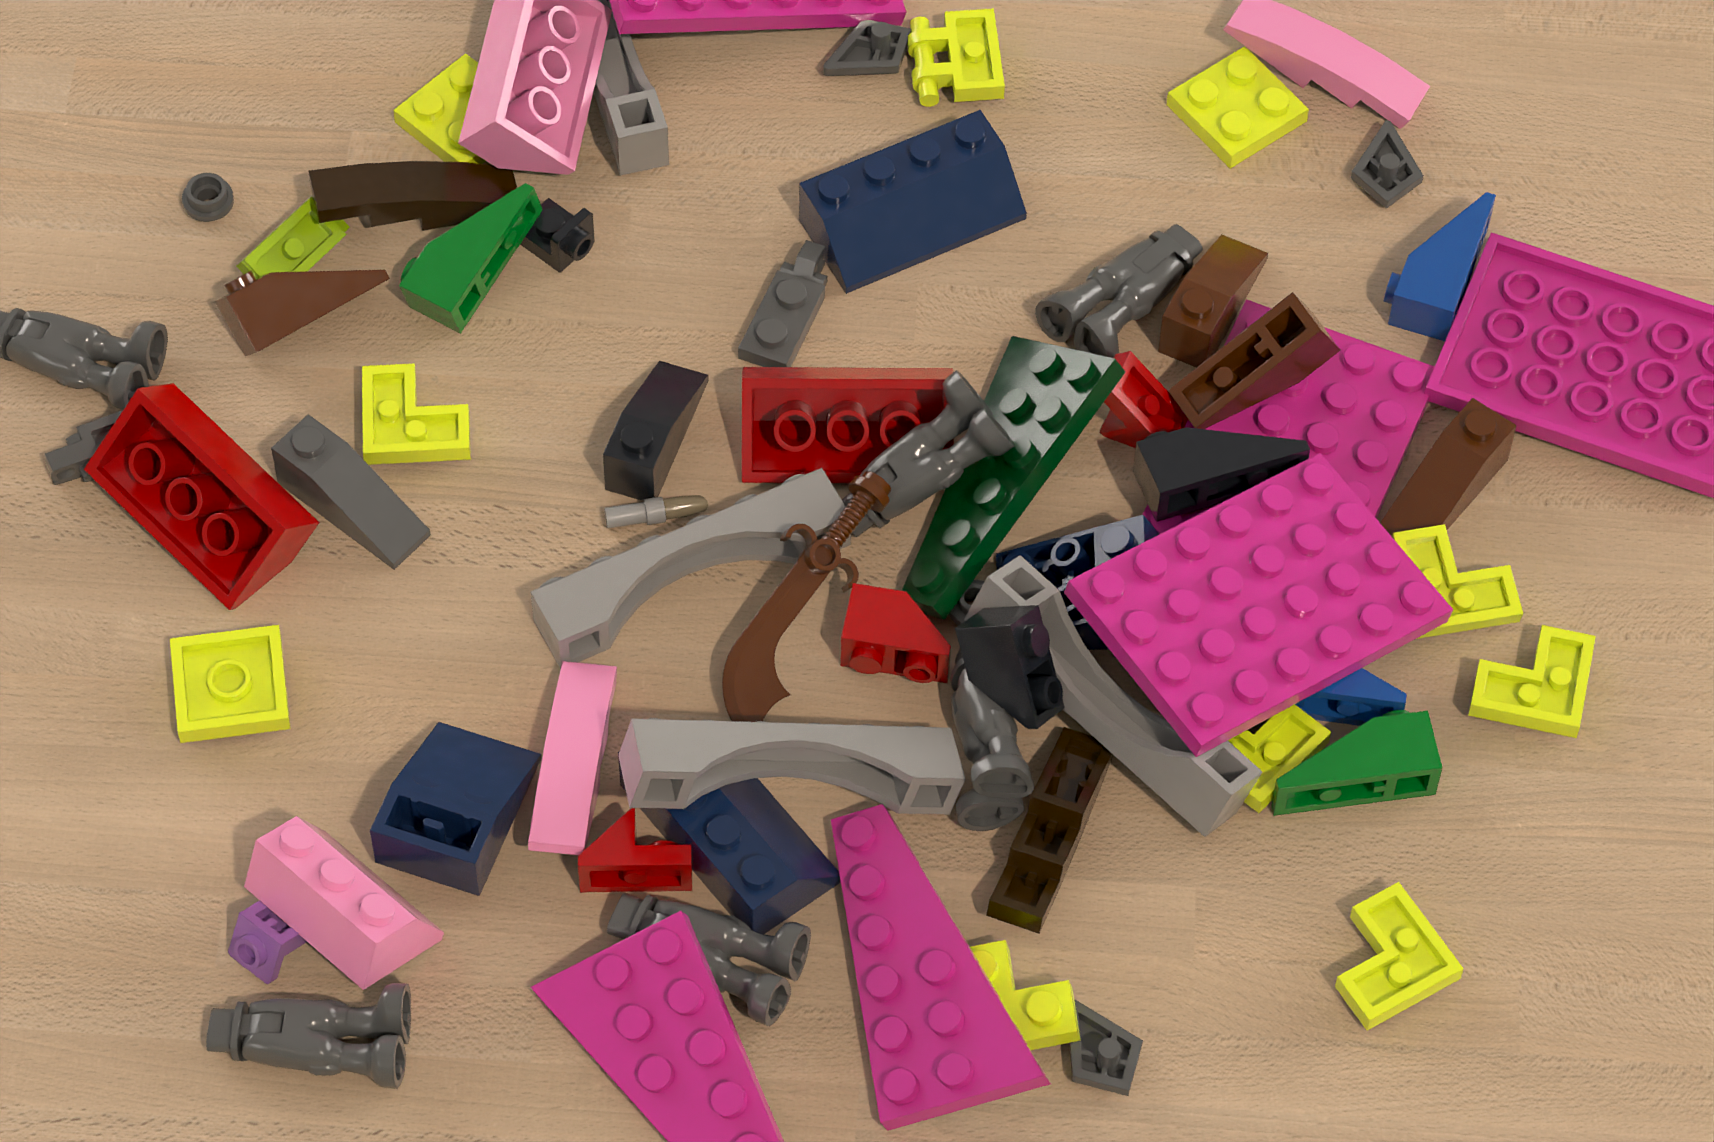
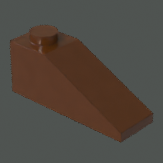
M1221 234L1184 277L1162 316L1158 352L1196 368L1215 354L1266 263L1268 253Z
M251 270L225 284L224 287L228 295L218 299L215 303L245 356L263 350L389 280L390 277L386 270L271 272L256 279Z
M1292 292L1168 391L1192 425L1197 429H1206L1300 383L1341 351V349L1314 313Z
M1472 398L1440 434L1380 524L1391 537L1394 532L1444 524L1446 530H1448L1508 461L1517 425Z

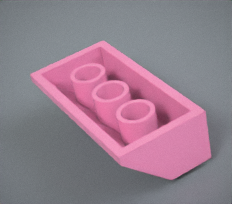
M494 0L458 144L497 168L564 175L573 173L579 156L612 10L598 0Z

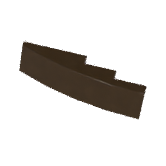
M401 161L364 163L308 171L319 223L368 215L371 227L420 219L422 231L460 224L517 188L513 170L467 162Z
M1066 727L1063 728L1030 796L1027 814L1010 847L1007 864L989 899L986 916L1040 934L1075 854L1113 757V754L1093 736Z

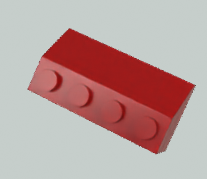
M743 367L742 483H783L794 475H806L820 468L824 470L831 483H850L855 476L860 475L886 448L914 427L930 423L945 409L947 400L942 384L954 372L953 368ZM954 439L947 442L942 450L953 446Z
M174 383L138 388L84 468L111 497L228 610L236 609L291 564L320 523Z

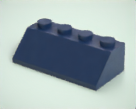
M981 110L799 183V221L813 242L825 246L823 259L846 294L1027 218V212L1005 145Z
M618 756L620 786L626 791ZM758 778L724 785L702 795L684 809L640 808L667 841L675 842L678 845H691L693 872L727 912L746 923L751 931L766 934L841 883L839 871Z

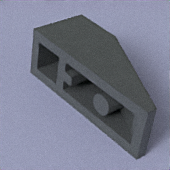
M309 414L271 447L277 482L395 570L431 536L430 529L346 441Z

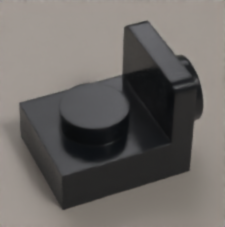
M548 198L541 204L542 212L520 245L561 273L574 260L579 261L583 259L591 250L595 242L593 213L586 208H582L577 214L572 215Z

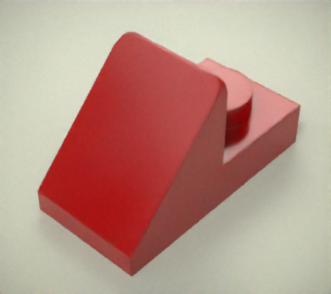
M1131 351L1115 354L1114 358L1125 370V374L1104 401L1110 410L1100 429V434L1108 439L1136 448L1137 441L1144 440L1155 432H1172L1184 428L1188 421L1187 416L1167 389Z
M631 808L578 855L580 893L692 891L691 845H678L667 840L655 841L649 845H637L635 808Z

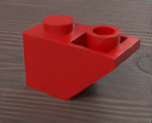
M853 583L841 635L840 666L853 668L855 671L863 674H876L880 672L905 676L909 680L918 683L935 681L948 684L951 646L906 591Z

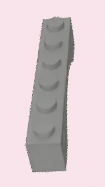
M598 0L612 10L609 0ZM612 11L593 92L621 176L669 165L668 127L656 90L644 73L630 34H619Z
M822 468L806 475H794L778 487L759 495H747L739 499L733 506L712 515L697 516L684 527L663 536L654 535L641 541L637 547L613 557H601L583 570L566 577H554L547 580L538 589L531 591L533 621L560 669L563 661L578 663L610 649L621 628L644 602L663 587L690 573L719 564L745 560L781 561L795 564L799 554L805 549V539L798 533H792L791 538L783 542L780 541L781 535L795 524H806L814 530L817 540H820L825 536V533L828 532V529L831 528V525L846 506ZM851 535L840 549L851 545Z
M1018 556L987 576L964 619L965 621L983 608L1039 605L1043 625L1049 633V648L1056 675L1063 688L1062 699L1065 706L1063 710L1204 837L1238 812L1262 774V771L1228 740L1195 757L1166 719L1146 709L1125 693L1100 667L1084 645L1070 619L1060 590L1022 556Z
M658 718L631 719L618 755L629 808L684 809L702 795L727 784L753 778L792 777L812 779L847 788L883 804L898 814L950 815L965 781L952 728L769 723L765 721L664 720Z

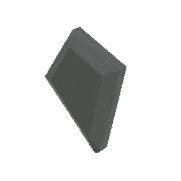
M874 20L861 21L825 62L823 74L825 76L899 73L911 29Z
M1388 120L1384 122L1351 173V179L1386 209L1421 184L1424 176L1395 127Z
M1074 999L1081 1041L1069 1043L1072 1082L1129 1096L1143 1040Z

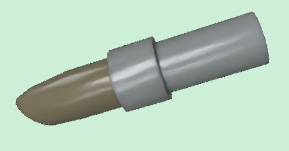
M700 495L666 499L655 497L643 499V502L606 507L604 508L607 528L641 523L652 525L665 523L668 519L687 517L704 512L708 508V502Z

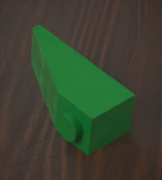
M524 183L427 243L418 258L414 257L406 264L401 275L399 287L408 306L461 334L543 210L534 187Z
M1394 710L1383 716L1374 717L1277 778L1271 804L1273 816L1436 795L1443 767L1428 711L1410 713L1407 710Z

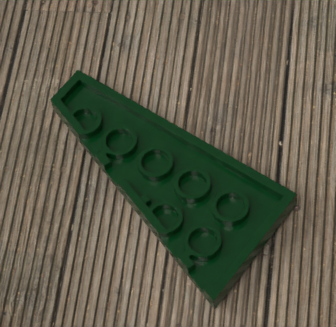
M1011 337L984 402L992 411L994 418L1005 429L1014 447L1001 456H987L963 469L964 472L953 485L945 489L902 588V591H906L924 614L943 620L946 619L1125 374V370L1115 358L1021 337Z

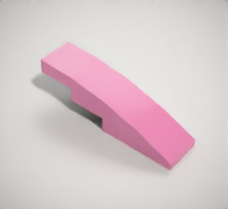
M1242 0L1223 29L1300 87L1304 88L1313 80L1351 109L1361 100L1388 121H1391L1399 129L1403 128L1410 121L1430 87L1385 55L1341 30L1273 0Z
M562 662L537 784L528 840V850L579 855L586 849L600 788V769L608 738L609 714L616 687L617 666Z

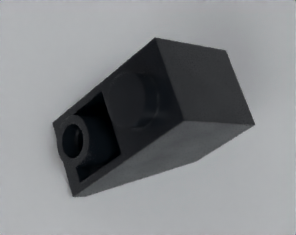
M1039 605L983 608L955 628L968 680L1001 708H1004L1007 713L1025 728L1038 729L1065 708L1062 699V684L1056 675L1049 648V633L1043 625Z

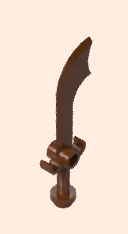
M866 471L862 476L857 475L848 485L853 499L850 500V503L847 504L831 525V528L828 529V532L820 540H817L814 530L806 524H795L781 535L780 541L785 542L791 538L792 533H798L805 539L806 546L799 554L797 562L736 640L727 656L723 671L722 690L725 707L731 721H763L772 706L781 699L791 695L783 687L776 673V647L783 633L828 574L836 567L846 572L847 582L841 588L843 593L851 589L853 583H857L859 578L858 568L851 560L841 558L840 547L843 546V543L846 542V539L849 538L870 509L882 512L890 502L888 495L891 492V487L876 473Z

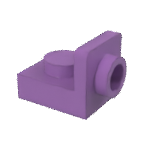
M259 900L239 913L228 953L244 968L264 983L269 984L278 978L284 956L307 941Z

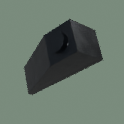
M663 361L657 363L622 411L603 453L605 490L641 501L659 496L709 381L708 374Z
M1186 427L1172 432H1155L1144 440L1137 441L1133 473L1155 521L1159 522L1220 504L1309 459L1310 448L1305 440Z

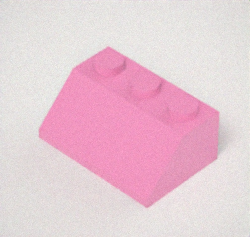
M296 816L255 841L244 887L287 925L298 932L302 938L362 990L442 940L444 932L330 834Z

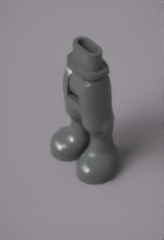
M1177 224L1172 225L1164 233L1154 231L1149 235V238L1134 244L1105 264L1094 267L1089 273L1086 282L1073 289L1058 291L1043 298L1035 308L1037 322L1042 331L1056 342H1065L1075 333V350L1114 358L1115 354L1119 353L1117 334L1123 326L1131 320H1138L1149 314L1152 308L1172 291L1181 276L1192 269V260L1203 251L1202 244L1196 237ZM1113 300L1097 313L1086 317L1101 301Z
M14 308L10 313L0 311V358L14 361L29 370L58 380L64 386L75 389H94L108 396L109 402L121 410H124L138 388L149 387L148 379L155 381L162 370L166 356L168 334L165 325L161 323L143 321L132 332L131 338H121L111 335L106 329L95 324L60 314L34 310L25 312L20 308ZM96 361H108L117 366L114 368L97 364Z
M958 370L949 375L942 384L947 400L945 409L930 423L920 424L907 432L880 453L861 472L860 476L866 471L876 473L890 485L891 492L888 495L890 502L882 512H876L871 509L852 532L856 537L860 536L874 524L882 528L890 522V519L909 511L938 491L950 487L961 477L964 472L963 469L987 456H1001L1014 447L1011 438L994 418L990 408ZM968 429L965 436L950 448L942 450L947 442ZM851 492L842 499L845 506L853 499Z
M959 648L955 658V667L950 677L951 686L954 690L951 696L953 720L962 742L964 754L973 763L971 768L973 789L963 794L957 800L956 813L958 822L962 827L972 831H989L1007 825L1024 811L1022 797H1026L1033 792V780L1030 768L1016 743L1018 727L1014 718L968 680Z
M628 893L622 894L608 923V934L624 940L679 911L684 912L688 915L720 992L724 993L727 991L746 1002L749 1017L756 1022L770 1027L778 1020L791 996V986L787 979L797 981L806 962L811 940V930L808 926L797 922L784 923L775 936L751 931L746 923L734 915H720L682 902L658 900L653 895H647L643 900ZM730 958H746L776 974H758L740 968L732 963Z
M405 983L385 985L377 1004L369 1007H350L343 1002L330 999L279 998L255 1001L250 1003L249 1007L247 1002L238 1001L235 1009L212 1008L206 1039L207 1051L231 1053L233 1061L250 1060L268 1066L309 1071V1073L316 1076H332L342 1071L369 1076L380 1087L398 1089L402 1083L406 1068L404 1044H409L410 1040L409 984ZM355 1036L376 1040L369 1044H350L338 1039Z

